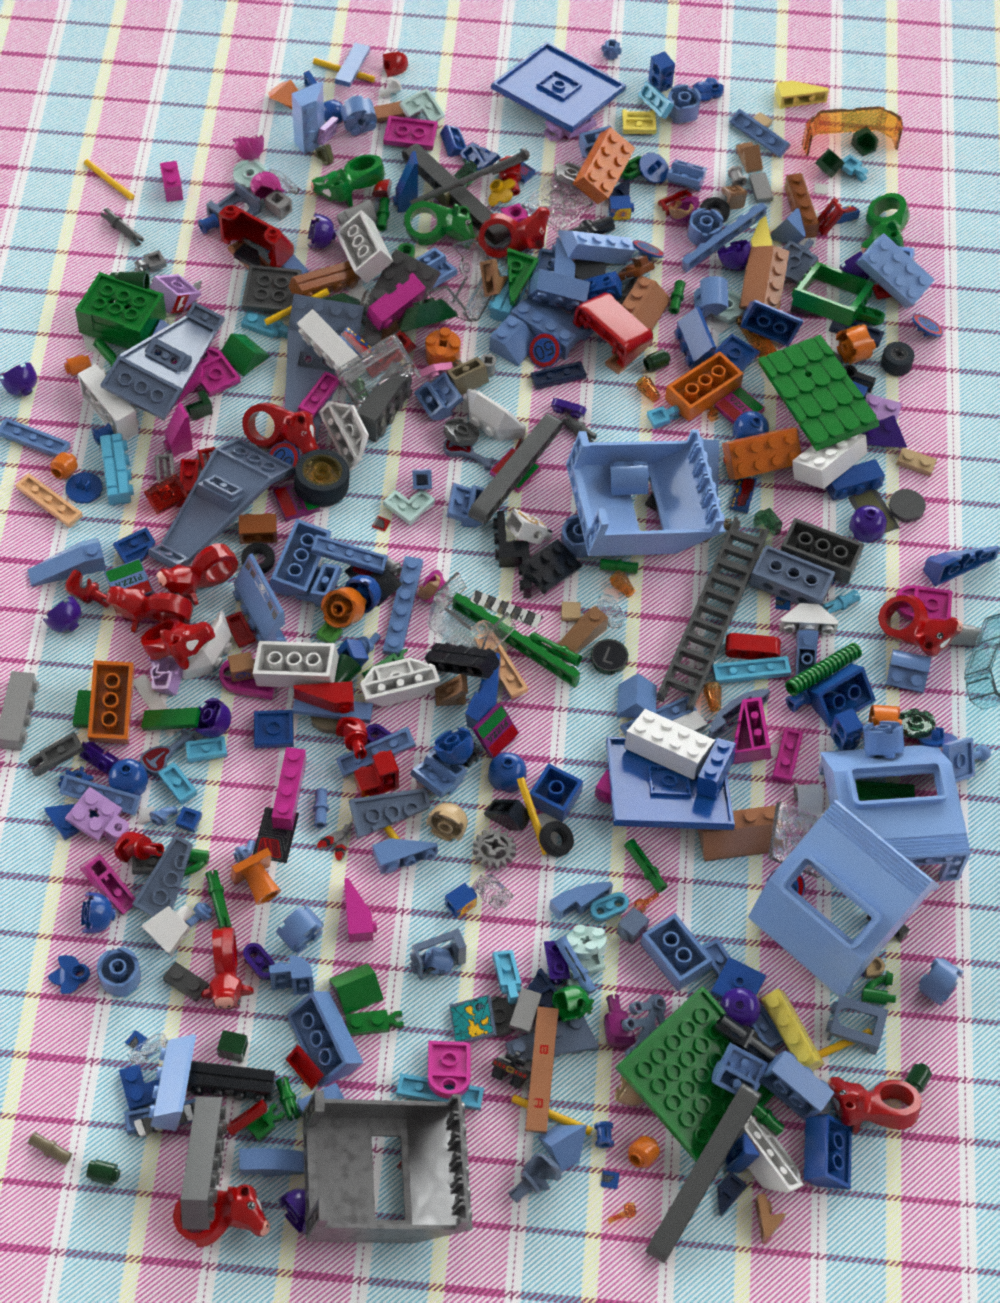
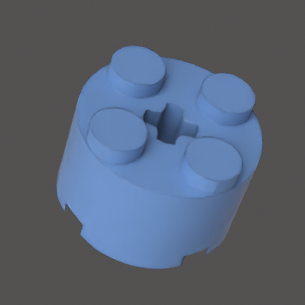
M680 84L674 86L668 94V100L674 104L668 116L675 124L691 122L698 118L701 94L696 88L692 89L688 87L689 85Z
M360 95L353 96L344 102L343 107L341 106L340 110L344 126L347 131L351 132V135L357 136L360 133L372 131L376 128L377 116L370 98L367 97L366 99Z
M705 208L695 210L689 220L687 233L689 240L699 246L702 243H706L714 234L720 233L723 230L722 215L714 209H711V211L705 210Z
M576 514L568 517L563 524L561 543L575 558L587 557L588 553L579 516Z
M879 721L880 725L873 726V722L864 725V751L867 757L883 755L884 758H894L896 753L904 751L903 725L900 726L899 722Z
M304 905V909L299 907L283 921L285 926L282 929L279 926L276 930L277 935L293 952L296 951L300 954L306 949L307 942L311 939L315 941L323 934L321 929L324 923L307 905Z
M119 947L114 950H108L100 956L97 962V974L102 988L107 993L126 997L138 987L141 981V970L138 959L131 950Z
M936 957L930 966V974L927 975L925 973L918 988L920 993L942 1006L943 1001L946 1002L957 986L958 982L956 980L958 977L961 978L964 971L943 957L941 959Z

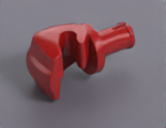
M505 156L504 158L499 159L498 162L507 159L511 156ZM521 163L499 172L498 179L503 181L507 179L515 181L516 185L511 189L513 196L520 194L518 183L521 181Z
M73 570L65 584L66 592L84 603L89 604L91 601H95L108 608L110 604L104 601V599L106 600V594L99 591V584L96 582L92 583V580L88 578L87 586L83 588V575L80 571Z
M356 717L341 718L336 725V735L345 737L344 744L348 750L354 751L355 758L359 759L360 756V759H364L367 756L364 746L368 741L364 721Z
M128 831L120 836L114 847V852L120 861L127 863L134 855L139 860H146L150 855L162 856L164 846L161 843H152L151 839L144 834Z

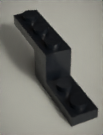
M497 511V518H493V529H497V533L494 534V545H498V549H495V560H499V568L518 567V574L522 575V580H519V590L523 591V598H531V580L519 568L524 561L530 558L529 542L506 541L504 511Z

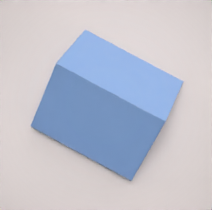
M638 673L618 685L617 717L638 718L645 709L656 714L657 686Z

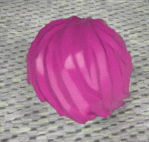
M256 135V138L244 136L243 138L241 136L233 138V142H235L233 146L239 157L244 160H255L258 158L264 148L263 135L259 137Z
M259 172L250 182L251 191L260 200L263 198L265 201V198L276 189L284 193L279 179L271 172Z

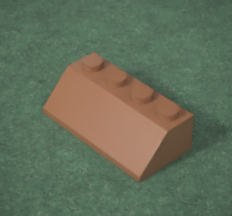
M775 245L750 247L739 304L740 309L746 310L751 301L757 300L780 310L789 257L788 250Z
M639 276L622 306L645 327L653 330L671 299L656 281Z
M777 805L733 811L734 830L697 829L704 861L783 851L782 823Z

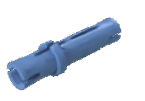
M562 936L558 938L555 944L574 974L573 979L578 981L581 988L588 995L592 994L597 988L588 975L589 971L587 968L584 969L567 937Z

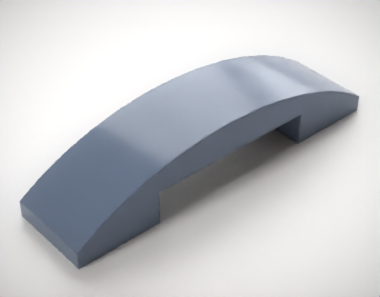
M759 689L750 691L726 704L714 718L708 737L715 739L725 732L726 721L740 712L743 699L762 697V703L764 704L768 701L770 690Z

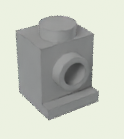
M276 189L265 198V207L278 216V219L281 221L292 212V199Z

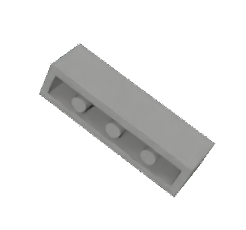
M11 671L0 717V749L22 751L23 743L26 744L28 733L26 730L27 726L30 727L32 719L30 712L31 709L34 710L35 708L34 695L39 690V681H36L35 673Z

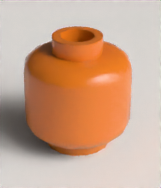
M67 452L59 453L50 463L51 473L58 479L70 478L78 468L76 457Z
M640 1136L628 1148L630 1162L635 1167L648 1168L660 1156L658 1142L652 1137Z

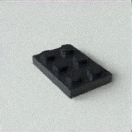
M557 539L524 561L519 568L545 595L579 571L582 564Z

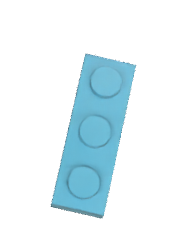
M645 82L638 96L661 118L666 119L674 104L650 82Z

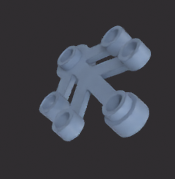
M654 994L649 997L647 1002L635 1001L629 1005V1011L633 1015L640 1014L643 1011H649L645 1018H627L622 1021V1028L626 1032L642 1027L635 1046L626 1049L625 1057L656 1029V1018L659 1025L665 1021L666 1002L661 995Z

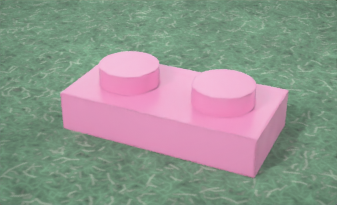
M452 362L432 364L419 372L421 377L432 379L437 376L439 377L443 372L447 374L446 371L454 367Z

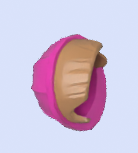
M440 570L432 571L425 579L423 586L419 587L417 595L423 602L436 603L446 596L447 584Z

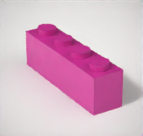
M286 747L272 812L273 828L293 830L307 762L305 749Z

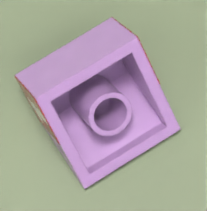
M179 274L154 276L149 288L164 294L166 312L170 314L183 312L201 295L200 291Z

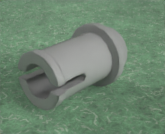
M388 557L385 567L393 575L397 576L402 570L399 562H395Z

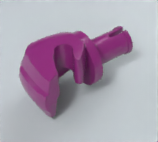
M613 994L608 995L606 1001L609 1013L604 1016L606 1043L614 1048L632 1046L635 1043L634 1031L626 1032L622 1028V1021L629 1018L628 1013L621 1010L618 994L614 995V999Z

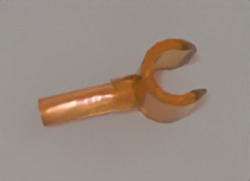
M713 406L709 408L707 417L711 422L718 419V409H714Z
M656 892L645 900L637 899L634 907H637L639 904L644 905L639 911L645 913L647 905L658 898L659 894Z
M625 1203L623 1205L624 1212L607 1218L609 1224L621 1218L635 1217V1203Z

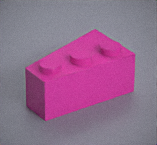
M414 273L409 275V280L403 285L401 283L395 286L397 289L389 295L387 293L369 306L366 316L379 331L383 328L391 327L396 320L400 319L407 308L413 307V303L422 300L426 287Z
M762 697L742 700L737 731L735 733L734 743H736L733 764L772 759Z

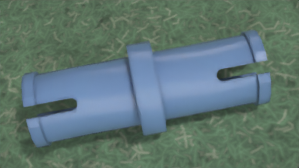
M325 788L315 790V804L313 805V811L315 812L314 827L318 829L327 827L326 821L329 805L327 804L328 790Z

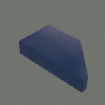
M630 179L616 186L610 196L629 195Z
M732 1171L717 1187L719 1215L721 1216L725 1214L748 1186Z

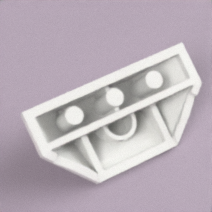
M471 389L467 390L469 422L497 441L523 439L525 437L526 426L522 422L520 423L511 412L481 392Z
M328 401L319 411V414L339 455L345 459L349 466V471H351L362 459L369 434L354 405Z
M219 611L211 624L214 629L215 638L204 644L196 655L191 656L189 668L183 670V679L188 680L212 674L215 668L221 666L224 653H229L232 647V643H230L231 632L223 611Z
M406 658L373 666L364 680L361 681L360 687L365 702L384 707L420 698L440 684V679L435 665L413 658Z
M750 1116L739 1137L743 1133L747 1134L759 1153V1157L748 1166L755 1179L763 1188L784 1193H790L801 1188L803 1183L798 1166L774 1134L764 1125L757 1122L753 1116Z

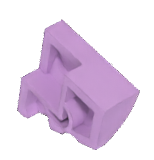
M148 656L152 666L149 669L152 676V689L163 694L176 696L183 670L178 666L173 657L152 660Z

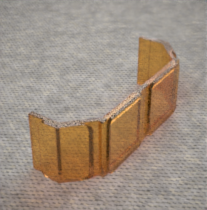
M880 106L849 110H821L817 112L815 117L812 116L806 122L802 148L805 150L806 156H809L812 138L815 135L856 132L867 126L871 131L877 130L893 140L895 150H898L903 131V121L898 114Z

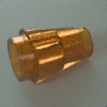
M643 376L636 382L637 390L649 400L655 402L660 398L661 395L650 377Z
M618 570L609 578L611 585L627 598L636 592L625 572Z
M718 682L706 683L703 693L710 711H720L722 687Z

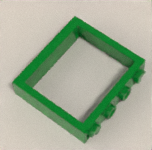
M817 261L813 267L809 268L808 274L805 273L802 281H799L797 288L794 287L791 293L793 297L791 305L850 327L871 298L875 283ZM817 279L858 296L851 306L848 307L806 290Z

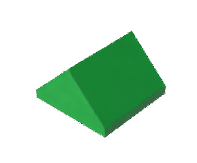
M231 333L221 350L231 366L243 377L270 357L265 350L243 334Z
M368 963L329 978L344 1014L353 1013L384 1000L376 973Z

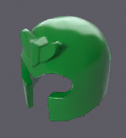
M567 986L554 992L552 997L553 1006L559 1009L558 1015L562 1022L579 1019L586 1013L592 1014L591 1010L593 1009L594 1000L589 999L587 992L580 986Z

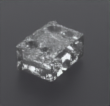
M492 874L479 875L472 885V888L496 911L499 908L506 907L514 897Z

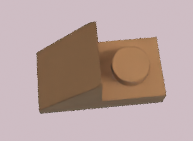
M752 142L736 145L737 154L746 173L763 169L759 145H753Z
M739 185L722 187V194L727 197L730 210L744 207L747 190Z
M497 259L479 262L484 296L489 297L500 294L508 276H499Z
M460 674L436 687V706L466 704V694L468 693L467 676Z
M757 1194L755 1206L762 1244H767L784 1221L787 1213L770 1215L772 1214L771 1201H767L766 1194Z

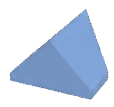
M796 208L770 234L772 240L786 244L791 240L799 244L806 237L800 209Z
M556 1125L549 1129L547 1134L538 1136V1139L552 1160L559 1165L561 1172L580 1162L587 1125Z

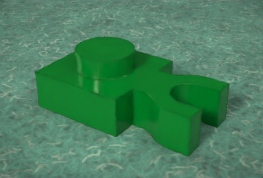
M275 1103L269 1107L266 1114L261 1115L245 1127L258 1142H261L276 1129L273 1123L280 1122L285 1118L283 1111L279 1115L273 1114L278 1109Z

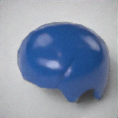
M334 99L324 102V120L326 122L332 117L338 118V122L335 124L343 121L340 110L341 106L343 107L342 103Z

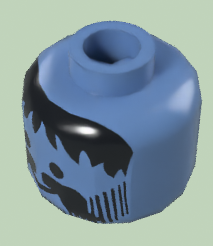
M431 947L428 952L423 953L422 962L427 973L444 976L452 970L454 958L449 950Z

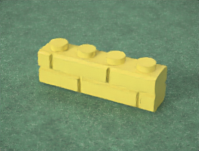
M778 988L764 996L761 1000L789 1052L795 1055L798 1062L812 1071L823 1066L825 1063L811 1038L808 1037L809 1034L793 1005L789 1002L786 993Z

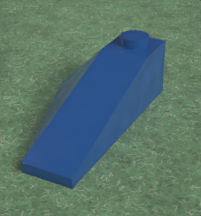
M997 545L945 552L936 556L932 555L926 559L923 571L936 587L996 559L1000 547Z

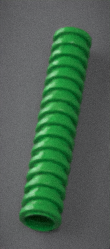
M852 642L786 681L785 687L787 692L792 696H796L815 685V683L862 656L860 646Z

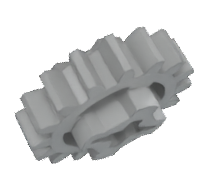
M491 827L488 833L482 830V836L477 834V841L473 842V855H476L475 861H481V867L488 865V870L495 866V869L498 871L501 865L507 868V862L512 863L513 857L516 856V843H513L514 837H508V831L501 833V828H498L496 832Z

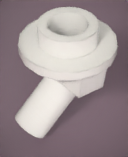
M389 78L387 80L388 88L379 91L381 97L391 93L397 94L402 89L400 81L395 78Z

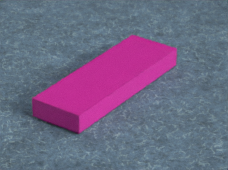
M325 371L298 406V412L309 411L313 414L314 419L341 383V378Z
M784 728L771 780L791 784L804 732Z

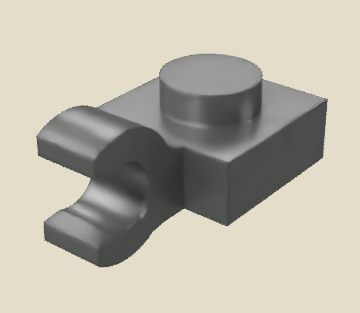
M160 250L143 255V260L134 262L136 272L146 271L148 268L152 272L167 267L166 260Z

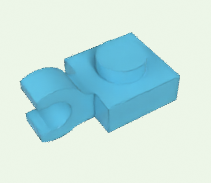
M852 155L843 159L845 164L841 167V170L850 176L855 174L861 182L867 179L865 175L868 173V170L862 167L863 163Z
M677 405L666 410L664 406L647 411V417L653 428L656 429L670 424L671 420L678 419L680 417L678 414L680 410Z

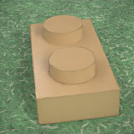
M903 447L896 465L931 477L937 459Z

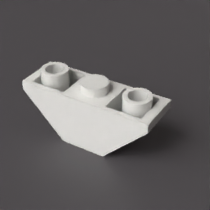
M799 603L781 618L779 632L793 633L800 629L818 631V633L824 635L836 634L838 620L819 604Z

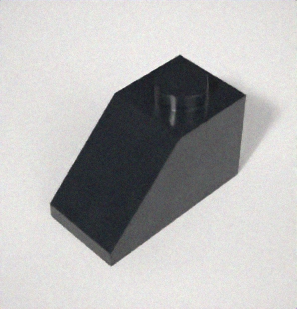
M494 799L484 812L487 818L508 830L522 831L527 827L530 820L528 811L520 800Z

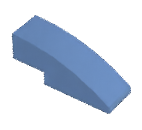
M611 881L596 882L572 888L551 899L549 909L558 920H561L574 910L581 915L590 909L594 901L610 895L613 884Z
M276 1148L239 1149L240 1176L262 1174L263 1177L304 1174V1151Z

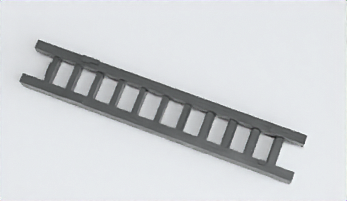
M734 517L660 686L656 700L664 702L670 687L691 694L685 711L691 710L693 712L752 571L769 534V528L762 529L759 537H755L738 531L741 521L738 520V517ZM736 540L753 546L754 549L751 552L732 545L733 541ZM727 555L746 560L748 563L744 566L726 559ZM725 569L742 575L740 580L720 574V571ZM715 583L736 590L734 596L713 589ZM711 598L728 604V610L709 605L707 601ZM705 612L723 619L721 626L701 619L702 613ZM696 627L717 634L715 640L695 634ZM693 642L709 648L708 656L688 649L689 643ZM683 657L703 663L702 670L700 671L681 664ZM680 672L698 680L695 686L674 679L676 673Z

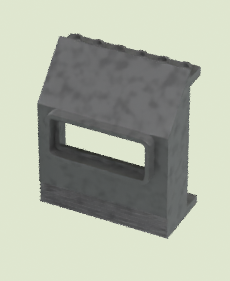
M324 1090L314 1091L302 1113L307 1242L418 1243L473 1230L465 1104L461 1100V1094H452L448 1102L324 1099ZM372 1136L400 1138L405 1220H377L375 1217Z

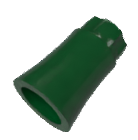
M148 270L110 273V276L144 289L150 288Z
M340 654L334 683L350 682L362 671L361 666L350 656Z

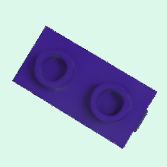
M82 742L84 751L80 753V757L109 775L111 767L119 761V758L109 752L103 754L105 750L95 742Z
M544 941L550 980L555 985H559L563 979H570L568 964L564 960L555 941Z

